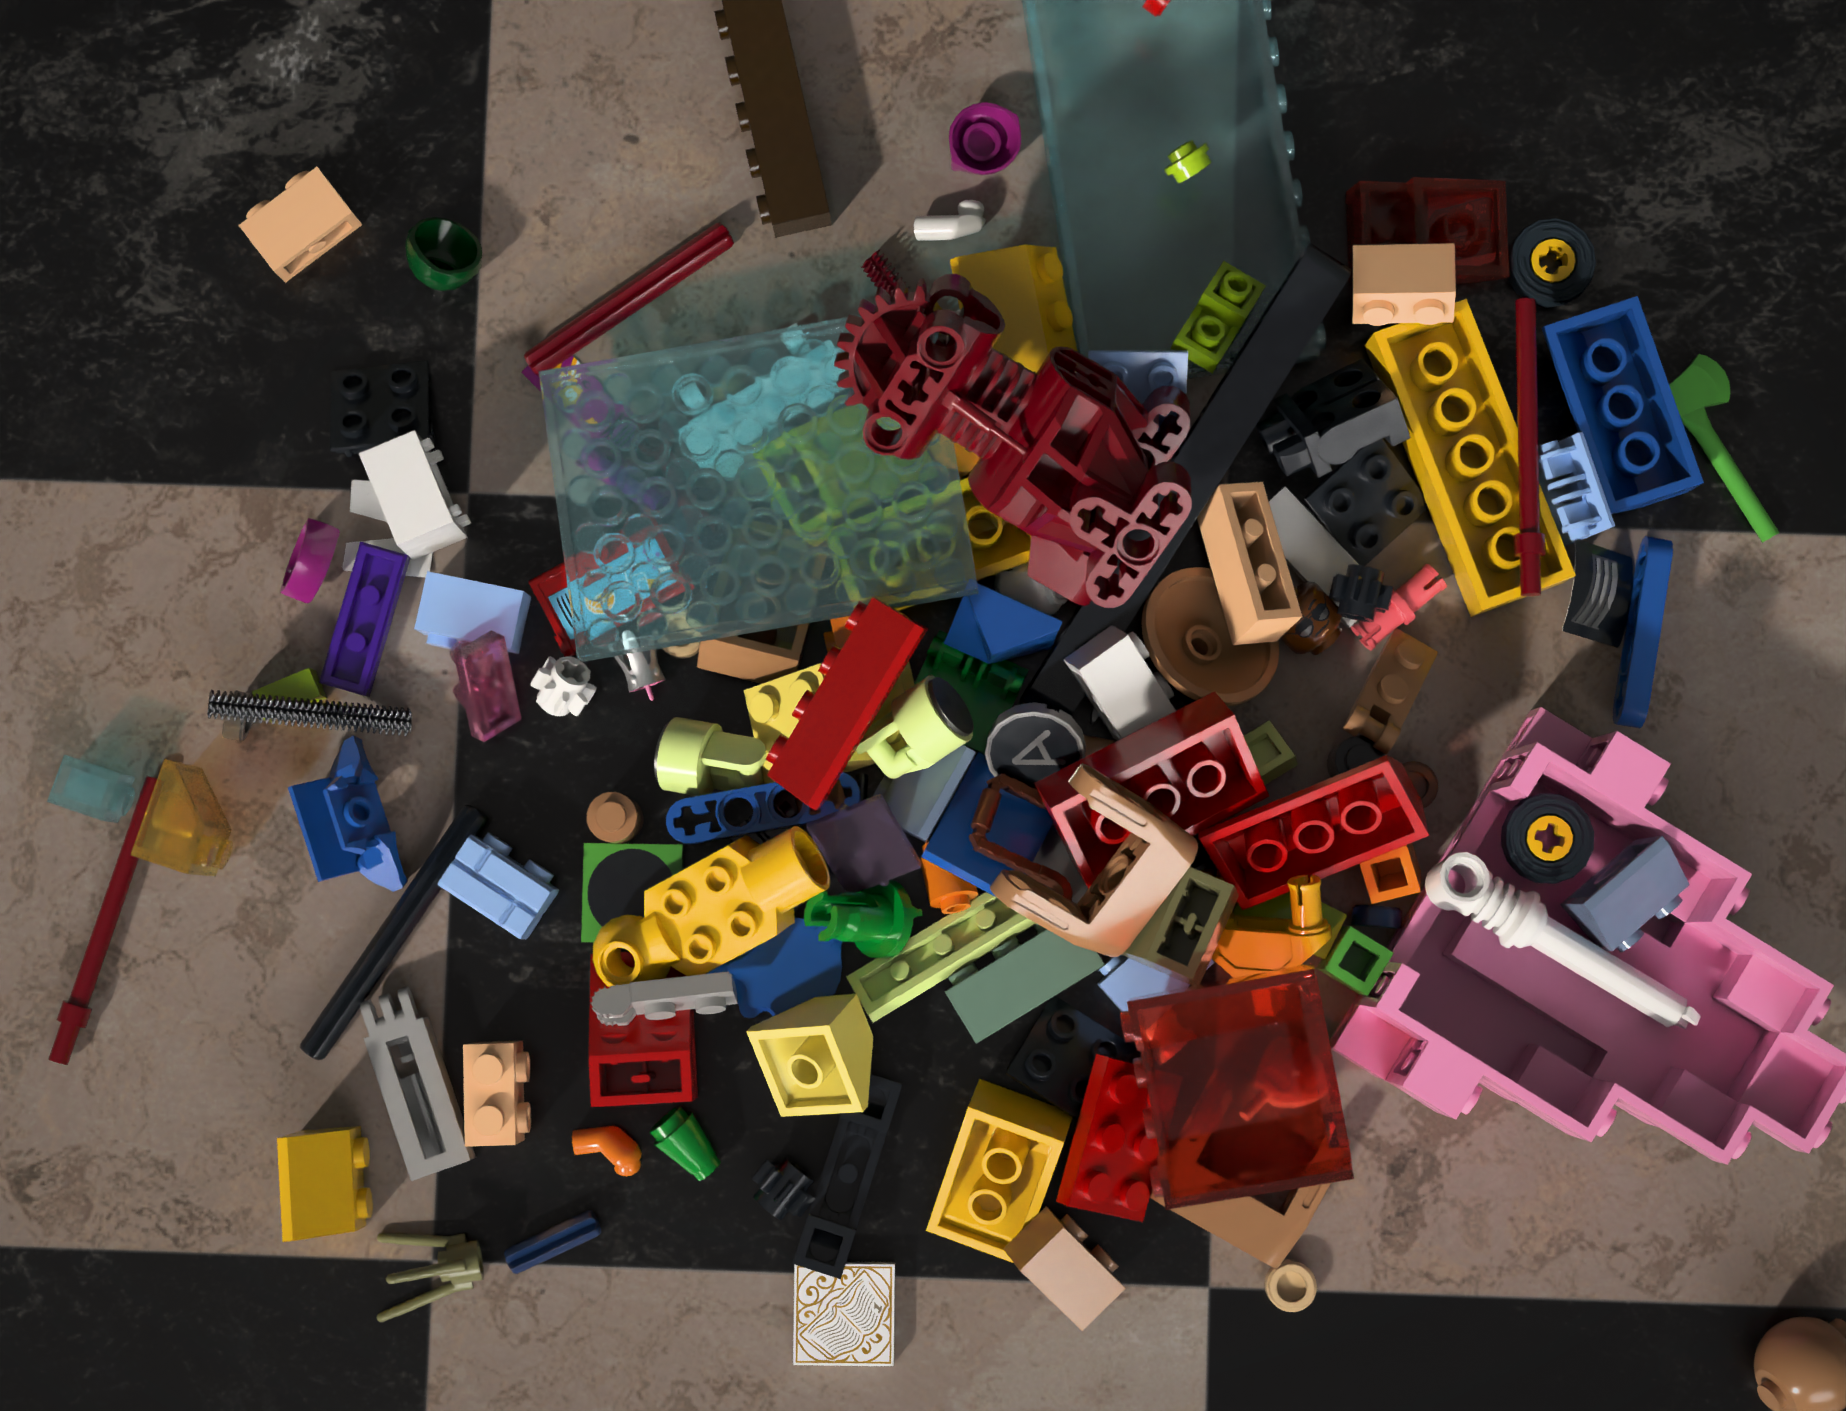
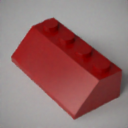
M872 597L868 605L861 601L858 602L844 626L851 631L842 649L835 645L832 646L818 672L825 675L824 680L816 693L808 689L805 691L792 713V716L798 719L799 722L789 738L782 733L779 735L765 759L773 764L767 776L815 811L825 803L928 628L876 597Z
M1388 755L1198 832L1201 843L1224 881L1235 886L1239 895L1237 902L1242 910L1290 892L1287 881L1292 877L1308 875V883H1310L1312 875L1322 879L1429 836L1423 803L1402 763Z

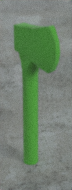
M1698 354L1687 368L1669 384L1683 425L1696 438L1763 543L1778 534L1779 531L1715 432L1705 410L1706 407L1729 401L1731 394L1729 380L1723 368L1716 361L1708 356Z

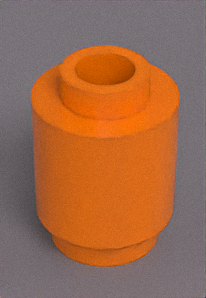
M929 842L925 843V844L922 846V851H923V852H924V850H925V848H926V846H927V844H928ZM920 858V865L931 907L941 908L943 914L958 913L971 907L970 901L978 896L976 886L928 860Z

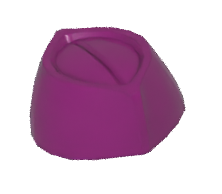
M988 102L973 104L963 109L950 126L949 148L951 169L977 175H989L1000 172L1008 167L1020 150L1021 130L1019 117L1004 107Z
M307 519L287 565L280 593L304 603H310L313 600L329 569L340 534L338 528L315 519Z

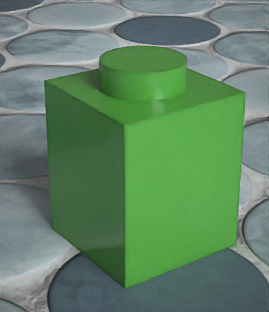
M1342 926L1326 959H1321L1316 969L1358 995L1368 996L1394 952L1355 928Z

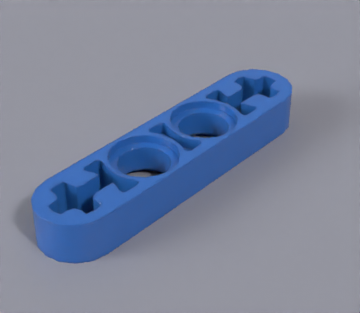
M1645 536L1638 550L1631 604L1625 628L1613 704V723L1617 725L1640 729L1648 714L1672 564L1673 543L1671 540Z
M842 772L838 781H840L843 788H851L852 797L844 799V808L836 809L832 801H825L820 807L821 813L810 815L811 808L803 803L800 813L792 818L779 816L774 808L776 795L786 790L776 782L689 797L676 801L669 808L666 815V826L669 834L675 840L685 844H697L848 816L857 809L860 802V789L857 782L850 775ZM736 798L748 800L753 808L751 821L742 827L730 825L725 818L727 804ZM717 801L716 818L722 829L721 831L712 833V822L696 825L695 834L688 836L686 829L677 828L676 819L684 817L683 809L691 807L692 812L696 815L709 814L711 812L707 803Z

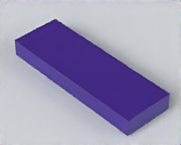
M360 541L319 683L370 697L409 565L410 557L408 555Z

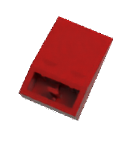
M621 952L622 961L627 966L634 968L635 960L630 952ZM591 954L589 1008L591 1107L690 1102L697 1099L694 1010L675 1011L676 1015L674 1017L663 1020L646 1019L645 1014L636 1015L625 1026L615 1024L612 1027L611 1025L606 1026L605 1023L602 1024L592 1009L591 1002L593 1000L591 997L595 995L594 992L599 991V988L604 989L606 987L608 989L609 987L597 975L592 960L593 954ZM670 966L666 978L683 977L686 975Z

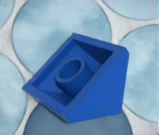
M970 580L944 644L991 664L1051 649L1063 621Z

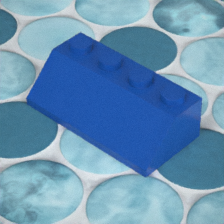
M1638 296L1541 328L1578 433L1583 432L1611 514L1645 507L1682 495L1704 483Z

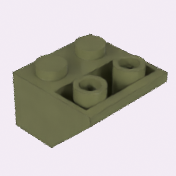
M1189 867L1129 948L1121 955L1198 988L1239 897L1235 886Z

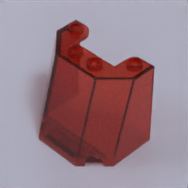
M1314 963L1133 997L1127 1001L1128 1011L1120 1012L1121 1025L1125 1042L1135 1041L1137 1051L1141 1052V1057L1133 1058L1138 1088L1148 1089L1151 1108L1143 1109L1145 1130L1148 1140L1157 1138L1159 1148L1157 1155L1158 1165L1149 1166L1150 1180L1154 1197H1164L1166 1210L1354 1179L1344 1113Z

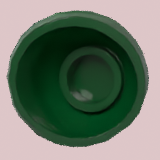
M432 217L418 221L409 230L405 245L409 268L415 277L429 288L440 291L456 290L470 281L480 271L482 263L481 244L477 237L460 223L445 218Z

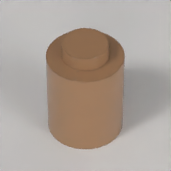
M606 792L597 796L591 802L587 811V824L597 838L610 843L623 844L633 840L640 833L643 826V812L639 804L632 798L618 792Z

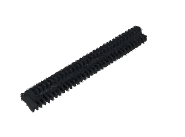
M212 689L209 693L207 713L209 719L212 717V714L215 719L220 714L221 720L225 718V715L227 720H230L233 715L234 721L239 716L240 721H243L244 717H246L247 722L252 717L253 723L256 722L257 718L259 723H262L265 718L266 724L271 719L272 724H275L276 720H278V724L281 725L284 720L287 726L290 720L291 726H294L295 721H297L298 727H300L303 721L304 727L309 722L310 728H313L314 723L319 728L322 723L323 729L328 724L330 730L333 724H335V730H338L341 725L342 731H344L347 725L348 731H351L353 726L354 732H357L358 727L363 732L366 727L367 733L372 728L375 734L377 728H379V734H382L383 729H385L386 735H388L390 729L392 735L395 734L396 730L398 731V736L401 735L402 731H404V736H407L408 731L411 734L412 714L410 708H407L405 711L403 707L400 710L395 707L392 710L391 706L388 709L384 705H382V708H379V705L373 708L372 704L367 708L366 704H363V707H361L360 703L354 706L352 702L349 706L347 702L342 706L341 701H338V704H335V701L329 704V701L326 700L323 704L322 700H319V703H317L316 699H313L310 703L309 698L304 703L303 698H300V701H298L294 697V700L291 701V698L288 697L285 701L284 696H281L279 700L277 695L272 700L271 695L266 699L264 694H262L261 698L256 694L253 699L252 693H249L247 697L245 692H243L240 698L239 692L234 697L232 691H230L228 696L227 692L224 691L221 696L220 690H217V693L214 694Z

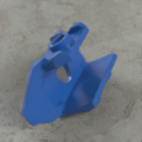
M356 736L344 740L341 750L333 762L328 778L288 787L318 882L360 872L373 883L394 892L403 888L408 880L403 872L399 858L396 832H391L375 784L378 777L367 759L362 739Z

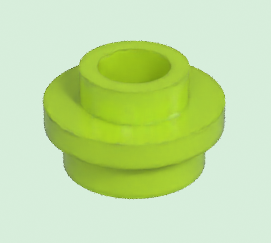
M1191 139L1174 149L1167 155L1171 161L1164 168L1167 176L1173 174L1179 184L1212 163L1206 153L1210 149L1206 142L1196 146Z

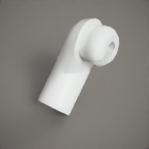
M963 200L958 205L959 215L917 216L914 222L916 239L918 241L952 240L978 233L986 222V219L983 218V204L977 200Z

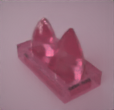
M491 630L472 642L465 640L455 643L450 650V657L456 665L460 683L454 686L453 693L466 710L471 736L485 742L521 720L505 637Z

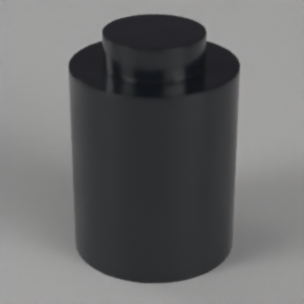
M1363 735L1352 736L1335 745L1330 751L1327 759L1328 773L1332 778L1385 756V754L1373 748L1374 742Z

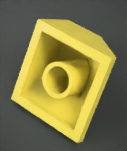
M857 993L814 997L748 1029L747 1035L781 1117L864 1112L868 1107L873 1034Z

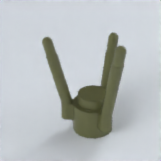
M379 1233L377 1235V1240L381 1243L447 1248V1251L438 1252V1264L389 1274L386 1277L388 1284L408 1282L440 1275L442 1282L451 1281L380 1312L377 1315L379 1322L398 1317L452 1293L474 1289L473 1281L484 1280L483 1259L479 1241L467 1242L465 1233L452 1236L407 1233Z

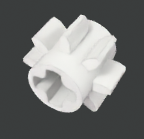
M551 656L548 657L543 667L538 669L530 684L532 687L539 689L536 702L551 715L564 716L571 712L576 717L579 716L597 687L588 683L591 671L582 661L574 657H561L557 661Z

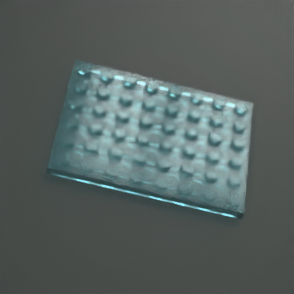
M847 317L539 371L577 658L581 662L846 617L851 615L859 601L868 605L872 597H876L893 608L979 594L954 443L941 433H937L924 454L916 459H901L894 455H881L873 452L866 445L863 439V426L868 408L861 403L846 406V396L852 388L837 386L839 374L846 370L834 366L836 355L845 352L837 346L840 333H850L845 327ZM935 333L929 336L932 342L934 340ZM881 417L876 420L878 425L886 430H896L901 427L900 423L891 419V417Z

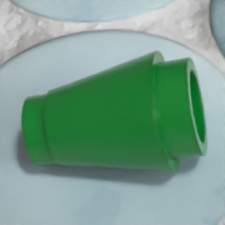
M680 1105L667 1112L649 1131L656 1139L654 1145L687 1172L694 1175L698 1181L709 1176L721 1163L693 1112L689 1111L686 1113Z

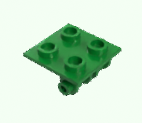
M939 630L929 647L928 655L914 685L927 676H935L947 681L961 696L973 720L972 739L963 745L985 755L988 733L994 721L1001 713L1012 708L1029 670L1008 660L991 664L983 662L944 644L947 633Z

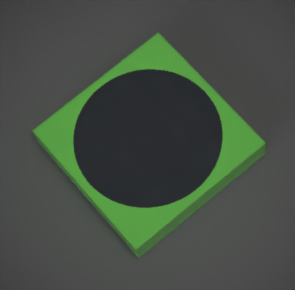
M584 843L581 942H594L599 930L613 918L623 915L644 917V891L684 869V845Z

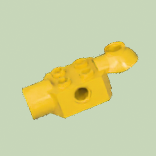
M798 826L791 827L761 845L747 835L737 839L644 891V917L623 915L613 918L599 930L593 943L592 960L597 975L610 988L613 985L630 984V982L665 979L670 966L686 976L706 974L775 937L795 923L794 907L830 887V874L822 853L809 834ZM621 948L628 950L633 955L635 960L634 968L627 966L622 961L620 955Z

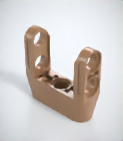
M1082 763L1068 780L1070 785L1087 799L1090 808L1131 833L1077 904L1019 870H1001L990 885V890L1005 905L1068 942L1109 957H1118L1129 948L1189 869L1197 854L1198 843L1192 835L1153 804L1094 768Z
M1217 1066L1209 1076L1170 1147L1149 1197L1233 1246L1277 1269L1310 1223L1344 1160L1351 1141L1340 1133L1330 1130L1321 1142L1313 1146L1279 1211L1196 1165L1232 1099L1231 1088L1236 1075Z

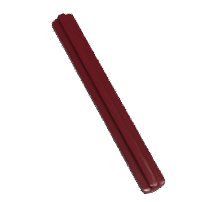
M721 222L715 223L529 349L524 354L525 361L534 374L543 376L730 249L734 244L731 234Z

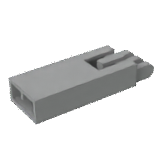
M407 986L398 989V998L402 1006L401 1010H396L390 993L379 996V1003L384 1016L378 1018L375 1006L371 1000L360 1003V1009L369 1037L363 1039L410 1180L414 1181L476 1158L472 1146L465 1147L464 1120L429 1016L420 1018L412 992ZM398 1044L402 1055L400 1058L401 1062L406 1063L416 1060L420 1072L400 1079L390 1047Z

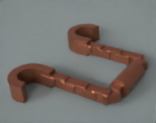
M1005 773L986 781L988 787L982 790L971 823L973 832L969 835L975 852L978 851L984 854V856L1027 874L1029 877L1072 901L1071 885L1062 874L1044 865L1034 863L1017 853L1010 852L1000 845L989 842L985 836L991 830L1002 797L999 792L1000 789L1020 799L1022 798L1041 809L1047 810L1038 790L1006 776Z

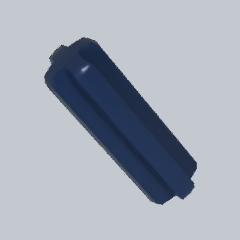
M588 1210L509 1247L504 1252L508 1267L514 1274H519L597 1237L601 1233L599 1221L593 1211Z

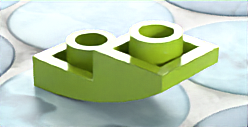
M1223 261L1203 292L1196 307L1176 336L1170 349L1188 350V359L1213 374L1266 285Z

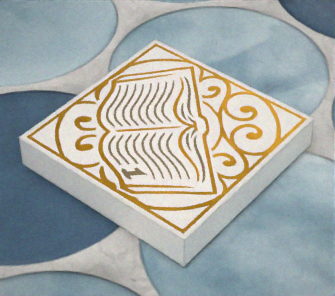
M846 1262L841 1279L794 1264L793 1365L894 1366L895 1262Z

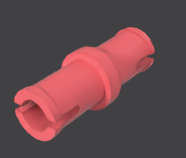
M1429 564L1422 566L1420 571L1396 591L1393 590L1389 610H1386L1385 613L1376 611L1374 622L1359 621L1351 626L1355 636L1359 634L1362 636L1359 641L1368 650L1372 651L1379 642L1402 623L1405 625L1411 623L1415 619L1414 613L1447 587L1443 578L1438 580L1435 578L1439 573Z

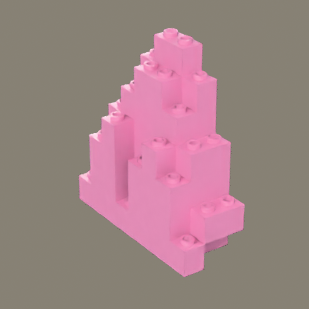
M1542 707L1533 709L1528 713L1438 863L1459 852H1468L1476 855L1485 863L1488 871L1493 873L1492 879L1500 877L1504 880L1503 886L1506 883L1515 886L1514 892L1517 890L1523 892L1536 891L1540 894V902L1546 905L1550 918L1592 942L1560 904L1635 839L1663 836L1670 844L1690 884L1678 894L1683 901L1667 916L1658 919L1654 915L1642 925L1640 929L1644 932V935L1630 948L1623 952H1620L1617 948L1614 951L1607 952L1686 998V1007L1694 1008L1701 1016L1698 1024L1695 1026L1689 1022L1686 1029L1675 1025L1666 1027L1531 945L1523 948L1512 945L1510 948H1505L1500 945L1498 935L1493 933V927L1490 930L1482 927V921L1479 923L1472 921L1471 914L1464 916L1456 910L1447 911L1438 908L1430 901L1424 884L1421 892H1419L1402 920V929L1396 930L1386 946L1387 949L1394 953L1368 996L1357 994L1326 1045L1370 1074L1389 1082L1433 1111L1453 1119H1457L1461 1112L1466 1115L1472 1110L1482 1092V1088L1477 1085L1480 1083L1504 1099L1518 1103L1564 1133L1592 1142L1596 1135L1602 1137L1612 1125L1617 1111L1613 1109L1615 1104L1645 1124L1663 1129L1709 1159L1728 1165L1731 1158H1739L1747 1148L1751 1140V1133L1748 1131L1751 1125L1759 1128L1789 1148L1809 1154L1813 1147L1818 1148L1826 1140L1832 1128V1122L1829 1121L1830 1117L1839 1103L1843 1104L1846 1102V1053L1808 1031L1810 1025H1817L1828 1012L1831 1000L1827 997L1834 985L1727 920L1728 914L1735 915L1745 903L1750 892L1745 886L1752 874L1645 808L1647 803L1653 806L1664 793L1669 780L1663 776L1671 763L1618 731L1591 738ZM1540 793L1560 794L1575 801L1589 816L1594 830V850L1586 866L1573 878L1556 884L1535 883L1520 876L1507 862L1501 847L1502 825L1509 811L1522 799ZM1548 824L1545 831H1537L1535 834V840L1543 843L1542 851L1548 853L1550 846L1560 845L1559 840H1561V837L1553 834L1554 827ZM1450 870L1448 877L1451 887L1457 892L1464 893L1465 881L1458 872Z

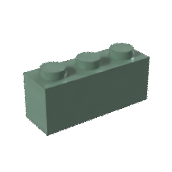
M1035 924L1033 927L1038 934L1021 944L1015 936L992 950L991 953L995 958L993 962L979 970L973 962L948 977L953 986L945 990V993L977 1044L1104 966L1105 964L1099 954L1076 946L1039 924Z

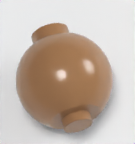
M1793 1317L1777 1323L1764 1334L1755 1352L1754 1374L1758 1384V1395L1768 1408L1773 1411H1842L1846 1408V1322L1844 1320L1836 1318L1827 1323L1813 1317Z

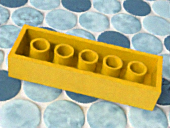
M1467 299L1455 303L1453 322H1442L1433 325L1399 323L1374 332L1365 344L1367 354L1379 380L1381 379L1398 398L1411 437L1402 443L1470 617L1527 597L1521 596L1520 557L1515 556L1514 535L1520 533L1518 428ZM1539 483L1540 533L1545 534L1546 555L1541 557V591L1568 581L1575 577L1576 574Z

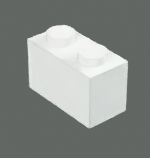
M1111 625L1063 660L1112 737L1118 741L1176 710L1169 701L1174 696L1170 685L1159 672L1152 674L1144 661L1150 655L1143 642L1134 632L1126 634Z

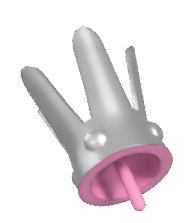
M653 623L641 632L642 650L634 633L631 631L624 632L623 639L616 638L614 640L615 647L609 640H604L625 673L629 692L646 688L649 699L653 701L654 696L650 686L666 680L657 661Z

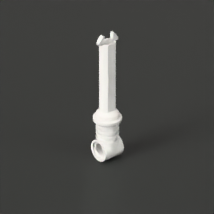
M1468 852L1455 853L1434 865L1427 873L1425 890L1432 903L1438 908L1447 911L1456 910L1464 916L1471 914V920L1476 923L1482 921V927L1490 930L1493 927V933L1498 935L1500 945L1505 948H1510L1512 945L1518 948L1531 945L1666 1027L1675 1025L1686 1029L1689 1022L1695 1026L1698 1024L1701 1016L1694 1008L1686 1007V998L1550 918L1546 905L1540 902V894L1536 891L1523 892L1517 890L1514 892L1515 886L1510 883H1506L1503 886L1504 880L1500 877L1492 879L1493 873L1488 871L1485 863L1476 855ZM1450 870L1458 872L1465 881L1464 893L1457 892L1451 887L1448 877Z

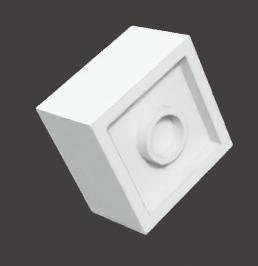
M415 430L359 453L397 546L413 560L468 538L464 526L471 524L467 514L458 516L462 514L461 508L458 504H453L439 471L437 462L444 459L440 450L431 452V449L435 448L430 438L422 440Z

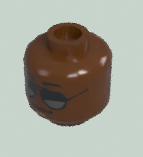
M1305 582L1298 586L1293 584L1302 618L1281 639L1296 654L1311 652L1313 655H1318L1331 646L1340 636L1342 628L1339 624L1342 616L1337 614L1338 605L1329 598L1317 583Z

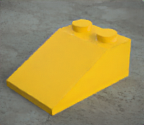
M979 1079L966 1111L926 1231L1013 1263L1003 1248L1039 1214L1065 1142L1072 1116L1056 1106Z

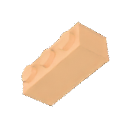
M1263 482L1219 484L1200 512L1197 520L1232 644L1276 642L1302 618V613Z

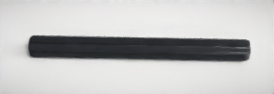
M471 805L462 807L300 1043V1048L304 1053L316 1060H322L328 1055L360 1008V1003L365 1001L442 887L438 885V882L451 862L454 861L456 854L470 835L478 836L487 823V817L484 813Z

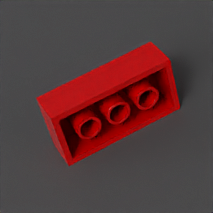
M1215 691L1035 782L1036 788L1069 857L1088 889L1131 832L1090 808L1087 799L1070 785L1068 780L1080 764L1083 763L1094 768L1150 802L1192 836L1269 797L1235 715Z

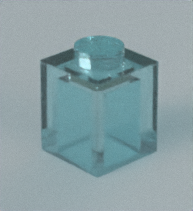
M64 755L47 802L101 821L118 823L121 815L125 816L133 804L135 789L132 788L135 777L79 757Z

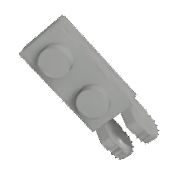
M729 971L613 985L608 989L606 987L604 989L599 988V991L594 992L595 995L591 997L593 1000L591 1002L592 1009L597 1014L598 1020L600 1019L602 1024L605 1023L606 1026L611 1025L612 1027L615 1024L618 1026L628 1025L636 1015L645 1014L646 1019L663 1020L674 1017L676 1015L675 1011L695 1009L696 1013L715 1014L725 1011L726 1005L738 1004L736 985Z

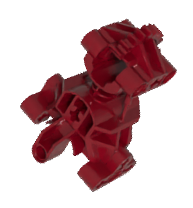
M945 274L938 277L932 284L929 293L927 292L924 278H920L915 292H909L902 280L897 281L895 296L893 297L882 287H879L875 295L877 306L862 299L858 307L862 318L850 314L847 317L845 327L850 333H840L837 346L845 352L836 355L834 366L846 370L839 374L837 386L852 388L846 396V406L861 403L868 408L863 426V439L866 445L873 452L881 455H894L901 459H916L924 454L935 435L941 433L949 438L951 442L958 443L965 447V450L968 452H973L980 456L968 476L970 488L987 510L1031 535L1027 576L1079 605L1086 606L1091 601L1104 608H1115L1123 605L1132 596L1187 519L1192 509L1191 477L1188 471L1178 463L1167 462L1172 458L1190 430V401L1187 395L1180 388L1161 386L1152 391L1141 405L1116 374L1069 347L1053 348L1038 371L1032 372L1020 362L1017 363L1010 359L1008 355L992 348L1005 328L1004 319L996 306L986 296L974 290L971 283L965 277L958 274ZM944 296H952L962 303L963 308L956 312L944 310L937 301ZM935 333L934 340L932 342L929 336ZM1171 411L1176 412V417L1174 415H1170L1169 413ZM1159 414L1167 416L1160 425V432L1158 431ZM881 417H891V419L900 423L901 427L896 430H886L879 426L876 420ZM1141 448L1149 450L1153 455L1147 459ZM1158 493L1165 495L1160 502V511L1158 510ZM1134 529H1142L1150 533L1151 536L1142 541H1135L1126 534ZM1118 558L1120 559L1119 575L1113 573L1114 570L1117 568Z

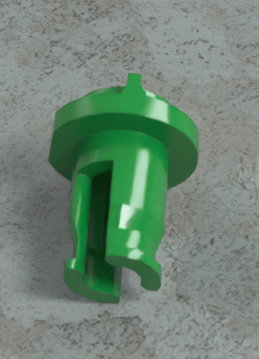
M880 879L865 883L859 888L857 893L840 892L835 895H828V891H823L810 898L804 910L805 926L827 927L825 930L820 931L818 935L819 941H829L834 938L841 942H855L857 948L864 955L871 958L884 959L894 957L903 950L911 935L913 919L922 916V909L912 906L910 897L904 887L892 879Z

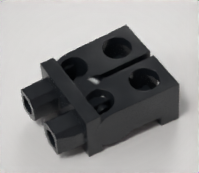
M1363 358L1301 388L1291 398L1286 393L1274 399L1278 413L1256 424L1265 449L1269 454H1275L1276 460L1286 476L1310 466L1319 478L1332 471L1330 464L1338 465L1345 463L1355 455L1358 449L1380 439L1386 438L1393 447L1411 438L1398 398L1381 379L1379 380L1378 375Z

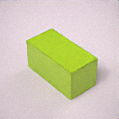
M306 668L252 691L254 697L258 694L259 698H261L262 694H264L267 699L271 695L272 700L275 695L278 696L279 700L281 696H284L285 701L288 697L291 698V701L294 700V697L298 701H300V698H303L304 703L307 698L310 699V703L313 699H316L317 703L319 700L327 699L323 686L319 683L320 679L316 670Z

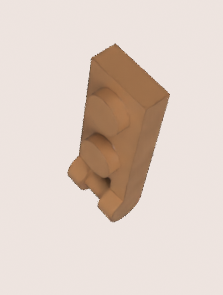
M1396 628L1384 644L1342 729L1354 737L1358 733L1374 742L1373 748L1387 755L1400 735L1401 727L1438 652Z

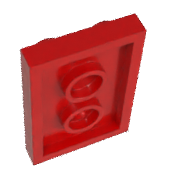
M1096 1054L1056 1202L1068 1207L1143 1222L1182 1076Z

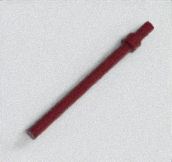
M1520 298L1515 301L1520 532L1514 535L1515 556L1520 557L1521 596L1541 595V557L1546 555L1545 534L1540 533L1536 300L1534 298Z
M146 775L68 1001L63 1000L56 1019L61 1024L48 1058L50 1061L68 1065L80 1028L87 1027L92 1008L88 1007L166 781Z

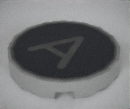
M1033 702L1015 705L997 717L988 733L985 757L989 771L994 777L1005 773L1006 776L1023 782L1033 789H1037L1035 782L1085 758L1086 743L1082 729L1071 715L1060 709L1059 713L1053 709H1047V704Z

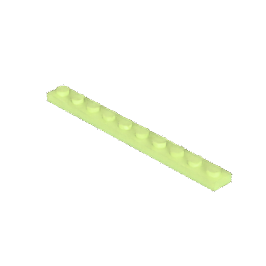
M1270 720L1244 735L1264 785L1298 765L1296 756ZM985 892L970 901L971 907L967 910L949 914L909 938L903 950L894 957L886 959L876 958L846 976L854 992L857 993L867 1015L874 1023L1037 923L1014 911L997 897Z

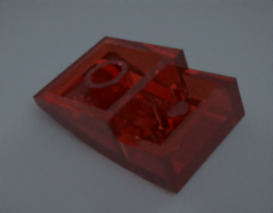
M1413 177L1406 183L1359 181L1346 191L1349 268L1352 269L1353 245L1455 243L1456 284L1500 280L1509 277L1505 181ZM1352 273L1349 277V287H1352Z

